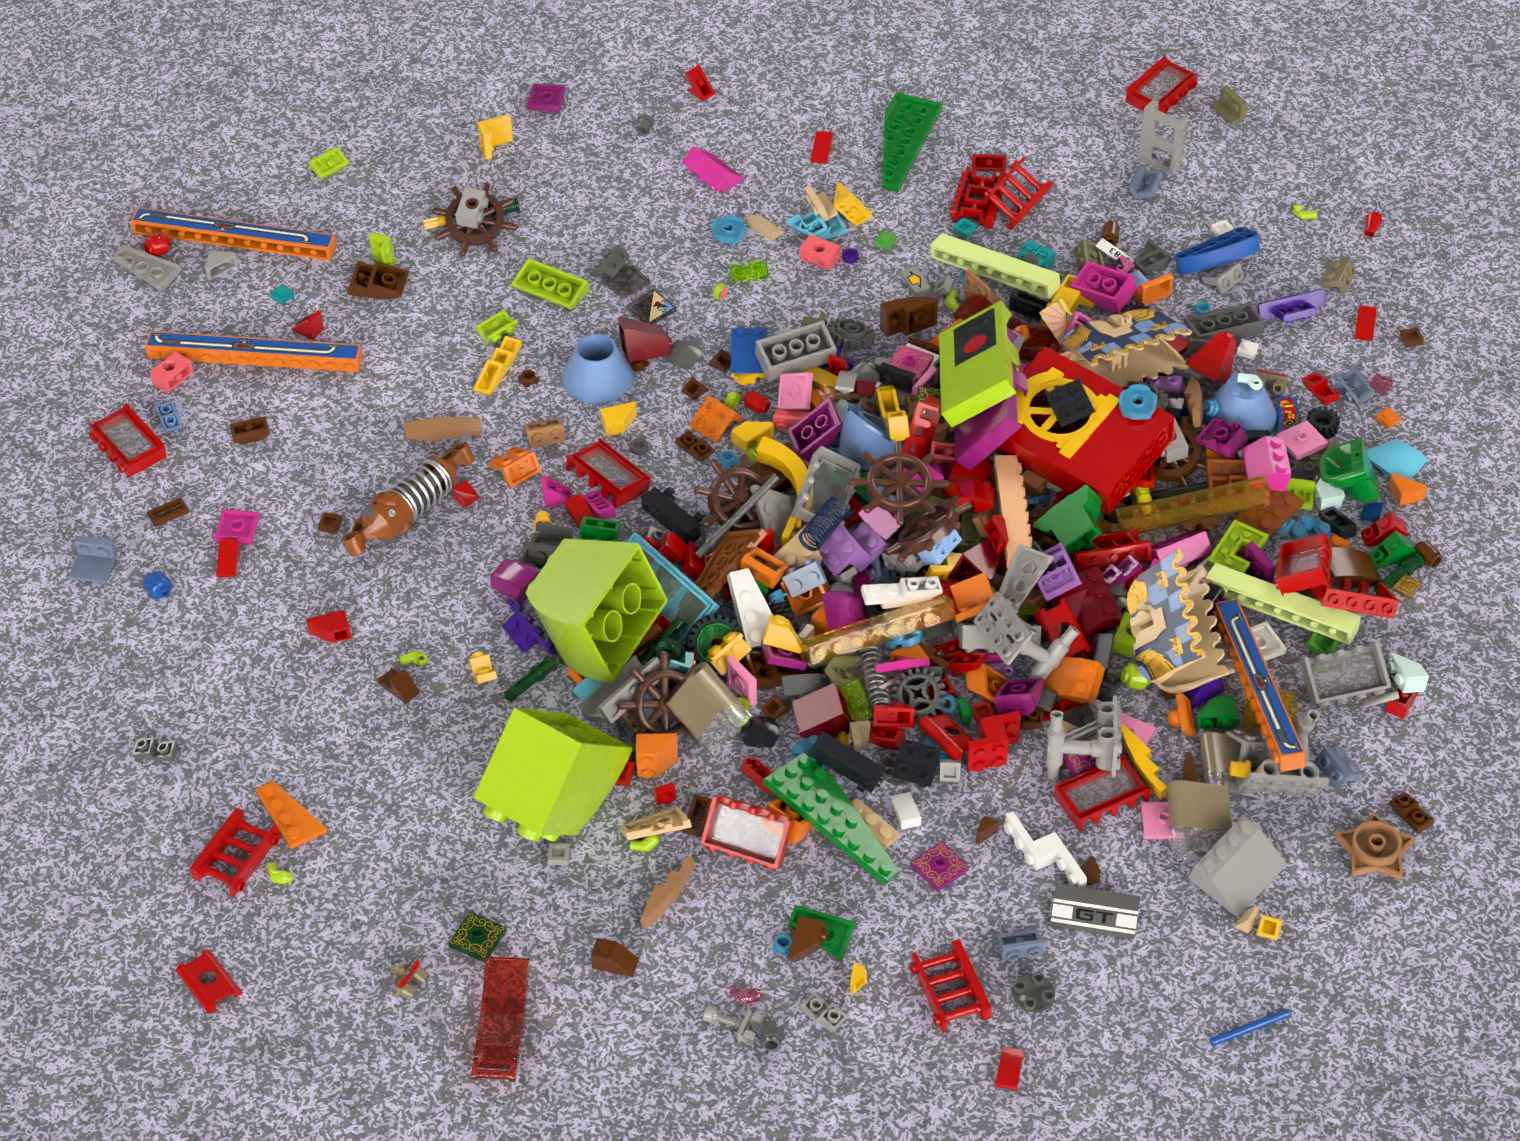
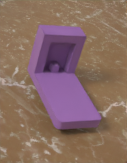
M1158 376L1157 379H1149L1147 377L1145 379L1147 384L1154 383V387L1160 386V390L1173 391V394L1184 395L1187 386H1184L1182 376Z

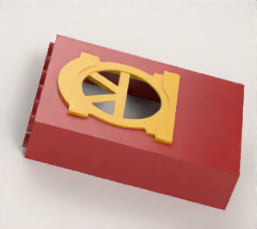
M1045 346L1042 351L1036 354L1034 360L1025 366L1022 372L1026 375L1027 397L1024 396V392L1016 387L1017 420L1022 427L994 451L1001 455H1017L1018 463H1021L1022 467L1070 494H1073L1082 486L1088 485L1099 495L1102 501L1101 512L1109 516L1175 438L1174 416L1157 407L1151 418L1147 420H1134L1124 417L1119 408V396L1123 390L1125 391L1124 388ZM1079 378L1095 412L1090 415L1088 422L1077 431L1067 434L1047 432L1057 421L1052 408L1030 407L1032 399L1044 389L1049 392L1054 390L1055 386H1063ZM1137 399L1136 402H1133L1135 404H1141L1139 399ZM1030 414H1049L1051 416L1041 427H1038Z

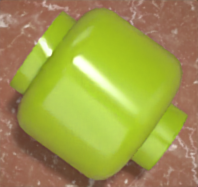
M1129 663L1121 672V681L1124 682L1126 688L1144 690L1151 683L1141 675L1136 663Z

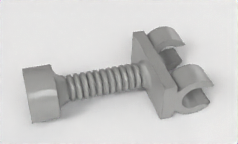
M708 1004L704 1012L703 1021L712 1023L714 1020L737 1027L739 1028L737 1041L753 1045L756 1034L746 1029L749 1024L760 1028L764 1017L759 1013H752V1011L748 1010L744 1020L741 1021L719 1013L717 1007Z

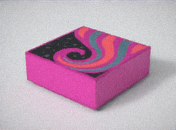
M1121 255L1111 264L1110 268L1129 274L1135 268V264L1124 255Z

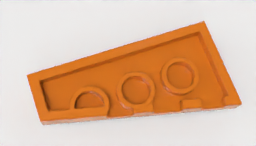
M271 781L255 789L258 798L272 821L278 825L279 832L290 850L327 833V828L276 782Z

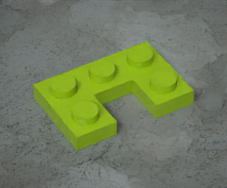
M1234 520L1207 559V565L1213 567L1217 563L1246 574L1251 562L1236 556L1242 545L1247 547V543L1252 541L1262 550L1269 539V535Z

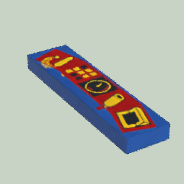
M1279 396L1278 433L1297 425V397Z

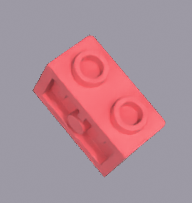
M775 409L773 416L774 429L780 431L788 430L811 411Z

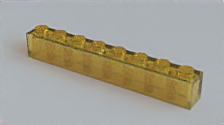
M1265 476L1115 509L1119 531L1137 528L1138 534L1180 525L1183 522L1196 518L1216 517L1270 505V492Z
M943 594L802 640L800 643L803 656L808 663L815 665L830 660L835 656L855 652L955 619L956 613L953 600Z

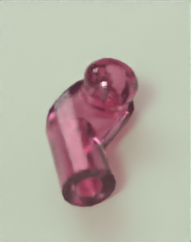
M734 985L729 992L742 1004L758 1002L763 996L762 991L758 988L743 991L737 985Z

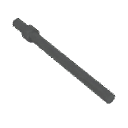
M774 474L712 537L709 536L704 541L705 544L695 555L701 559L710 549L712 550L728 530L779 478Z

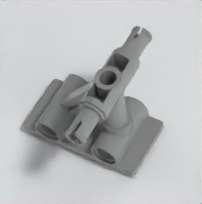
M996 592L974 619V623L1005 664L1010 665L1018 654L1028 655L1037 660V662L1031 668V674L1027 679L1043 677L1045 680L1059 666L1061 660L1069 651V645L1080 632L1070 625L1060 638L1055 639L1046 650L1032 639L1036 630L1020 619L1017 615L1019 612L1018 607L1005 599L1001 593Z
M1113 696L1112 702H1102L1098 705L1096 721L1065 734V729L1062 726L1063 712L1059 710L1051 712L1050 725L1046 732L1048 743L1045 764L1047 766L1046 779L1048 781L1056 782L1059 780V767L1063 764V754L1091 755V757H1096V767L1101 770L1111 771V777H1116V770H1120V758L1117 757H1120L1122 752V742H1120L1122 730L1119 729L1121 728V703H1117V696ZM1096 735L1095 739H1092V741H1083Z
M1310 709L1306 714H1302L1292 721L1305 751V768L1280 772L1278 764H1274L1271 756L1270 759L1263 761L1253 773H1250L1238 785V789L1245 790L1247 793L1265 791L1266 794L1281 792L1289 796L1304 794L1306 797L1316 796L1330 782L1329 778L1319 777L1318 767L1314 763L1309 762L1308 734L1314 729L1315 722L1319 720V712L1315 709L1313 711Z

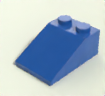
M731 328V373H764L755 355L756 341L767 338V328Z

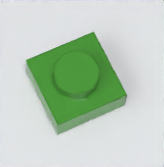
M880 231L875 241V246L892 250L897 240V235Z

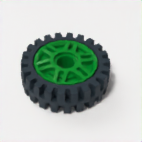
M722 614L706 615L693 623L688 631L686 649L688 652L694 653V660H696L697 665L707 662L714 672H718L706 658L709 655L708 650L712 648L711 641L714 638H718L721 644L724 642L723 637L735 631L742 633V639L745 641L744 633L736 621Z

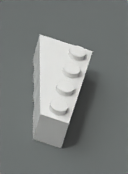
M749 568L729 572L727 580L738 625L744 633L745 642L752 650L762 648L763 632L769 616L773 614Z

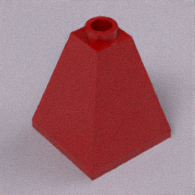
M1226 330L1224 333L1219 332L1189 358L1185 364L1212 381L1224 384L1231 377L1237 341L1233 339L1235 335Z

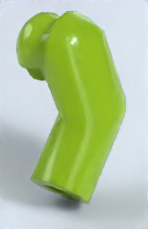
M1301 204L1293 205L1292 212L1301 219H1317L1316 210L1305 211L1302 210Z
M951 289L944 300L945 305L953 311L960 307L956 299L958 292L955 289Z
M757 446L749 447L746 451L752 464L757 461Z
M417 650L398 657L402 666L408 663L425 665L428 661L427 655Z
M659 835L647 836L642 841L632 839L630 850L651 851L658 845L660 841Z
M270 862L266 865L273 883L286 884L292 882L293 875L291 872L278 870L275 862Z

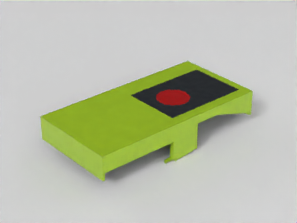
M1002 300L939 334L941 414L951 427L1017 393L1013 387L1012 362L1018 371L1020 366L1019 353L1007 337V323L1012 314Z

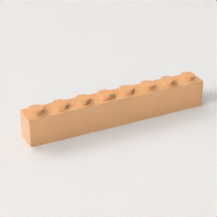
M994 455L993 471L997 489L999 515L1005 519L1009 542L1004 547L1006 568L1008 569L1019 544L1032 548V536H1029L1030 524H1027L1029 514L1028 511H1025L1027 510V500L1023 499L1025 498V487H1021L1023 486V475H1020L1022 471L1021 463H1018L1017 455Z

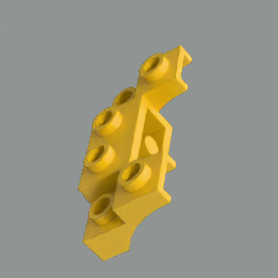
M1067 274L1058 291L1053 294L1051 303H1047L1046 308L1061 298L1072 314L1075 313L1079 304L1093 308L1095 304L1083 297L1081 291L1070 288L1076 276ZM1041 318L1040 327L1049 329L1043 318Z

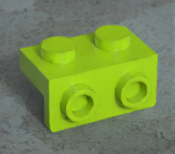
M505 309L476 325L475 330L487 345L491 342L495 344L502 339L503 335H511L515 332L518 321L517 319L512 320Z
M1290 478L1286 489L1304 501V505L1300 509L1312 510L1316 482Z

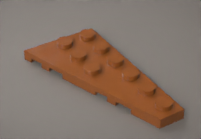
M1251 488L1236 520L1268 534L1270 538L1304 505V501L1287 489L1283 492ZM1242 545L1236 556L1245 559L1247 547Z
M763 528L727 532L720 540L695 584L713 599L728 581L727 575L729 572H734L740 567L743 557L760 543L767 532ZM690 592L676 617H680L687 624L686 626H690L707 605Z

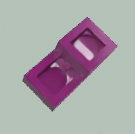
M1128 554L1116 567L1111 563L1102 572V575L1108 587L1112 588L1131 578L1143 567Z

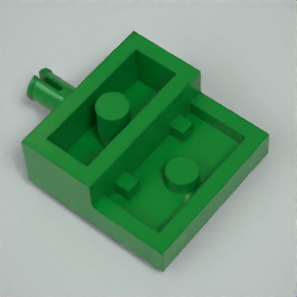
M584 516L577 539L617 542L620 536L621 522L607 520L606 518L599 519Z

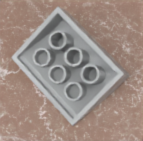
M1243 815L1193 867L1188 879L1230 913L1239 917L1287 866V863L1262 830Z

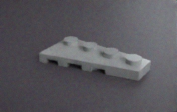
M122 245L113 255L114 261L161 292L182 271L181 265Z
M1019 544L999 589V593L1019 608L1054 557Z

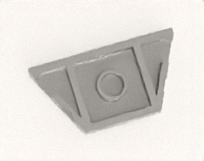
M753 485L750 487L752 496L761 486ZM769 489L755 503V508L761 528L764 530L772 528L774 531V548L777 546L782 548L781 536L794 508L789 495Z

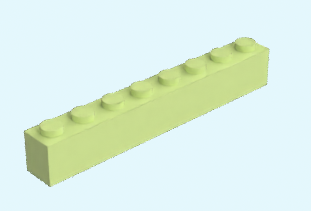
M941 233L930 244L931 257L938 261L964 270L970 269L975 274L1043 298L1050 299L1060 288L1059 273Z
M1217 563L1214 564L1205 579L1206 584L1219 586L1225 591L1222 597L1224 599H1238L1240 605L1348 645L1351 644L1359 630L1361 618L1359 615L1345 610L1322 607L1320 601L1297 592L1285 593L1282 596L1281 591L1277 590L1274 584Z

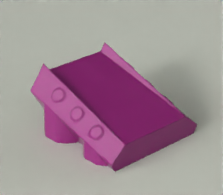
M1213 418L1196 437L1195 441L1233 460L1237 452L1247 444L1248 435L1243 431L1240 423L1227 424L1224 419Z

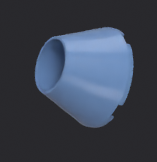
M591 334L581 338L562 372V384L566 392L582 402L591 404L607 403L622 397L631 388L634 381L633 368L615 342L610 337L602 334Z
M847 403L844 411L838 452L843 457L860 464L861 469L869 471L872 465L862 457L863 452H869L878 460L882 456L895 453L894 444L896 441L890 439L881 417L874 413L871 415L864 412L865 408L859 405Z

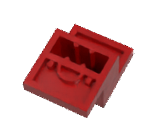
M1019 711L980 719L978 740L967 742L966 767L968 772L981 771L984 768L1000 767L1003 764H1007L1008 745L1019 741L1021 723Z

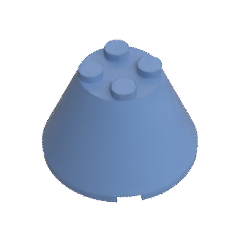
M1238 372L1233 373L1210 398L1216 399L1219 404V412L1212 418L1224 419L1230 424L1240 423L1244 428V432L1269 430L1271 434L1276 427L1278 416L1264 385L1259 390H1254L1247 383L1237 382Z

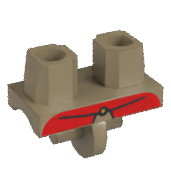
M1255 369V374L1261 377L1266 390L1277 394L1285 393L1288 375L1274 373V370L1271 369L1270 372Z
M417 959L408 972L405 971L408 968L405 963L401 966L394 965L390 969L393 975L391 981L396 983L398 980H401L392 996L398 998L401 995L408 1000L412 999L418 989L409 983L411 979L422 985L429 975L428 972L420 967L422 961Z

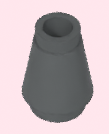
M767 1018L763 1021L760 1043L767 1051L777 1050L782 1043L776 1020L773 1018Z

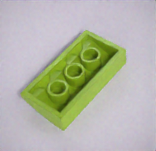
M530 258L526 260L511 283V287L570 310L575 308L590 290L587 280Z

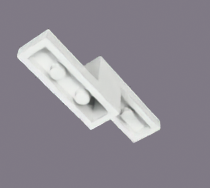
M1012 811L1006 814L1004 829L1008 835H1012L1016 848L1023 851L1028 865H1032L1035 870H1039L1056 862L1059 870L1066 873L1067 880L1071 886L1086 888L1087 877L1056 832L1033 841L1015 813Z

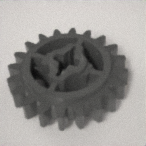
M916 667L915 673L908 669V676L901 673L903 680L896 679L899 686H894L892 689L897 694H893L891 697L898 699L897 702L906 704L904 695L905 691H907L910 695L909 706L916 708L922 704L929 705L923 710H914V721L916 717H918L919 721L925 715L929 718L930 714L938 716L936 709L943 711L940 703L947 702L942 698V696L947 695V692L941 691L946 685L944 683L939 684L942 678L940 676L934 678L936 675L934 671L928 675L927 668H924L921 673L919 667ZM916 680H924L923 683H920L919 685H910L912 682ZM931 684L934 688V699L929 696ZM913 691L922 693L926 699L917 697Z

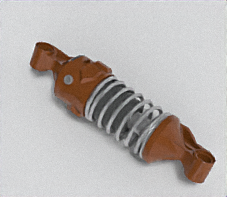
M467 442L454 446L442 458L433 455L427 457L415 470L410 471L409 475L404 476L403 481H398L397 486H392L390 490L380 492L370 501L371 504L364 508L362 515L355 520L352 531L342 538L349 554L355 557L366 550V541L369 539L390 542L396 536H402L411 528V524L416 521L417 517L422 516L425 511H428L443 496L451 492L457 485V466H468L475 461V457ZM430 493L433 494L434 499L430 498Z

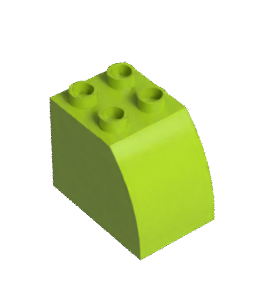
M563 539L555 552L549 556L547 563L534 581L529 584L526 591L532 607L566 665L584 677L608 683L614 682L668 602L639 543Z
M514 707L473 798L486 805L483 814L501 823H506L508 818L518 822L519 826L516 832L529 840L539 842L540 838L543 837L557 842L560 835L576 836L610 793L624 769L633 747L569 713Z

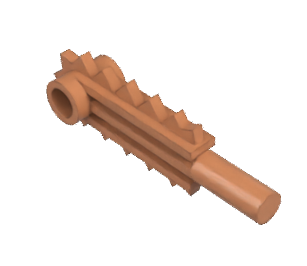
M827 385L823 391L819 390L823 402L829 397L832 401L840 400L841 398L844 400H860L863 397L855 392L841 394L839 393L840 390H835V387Z

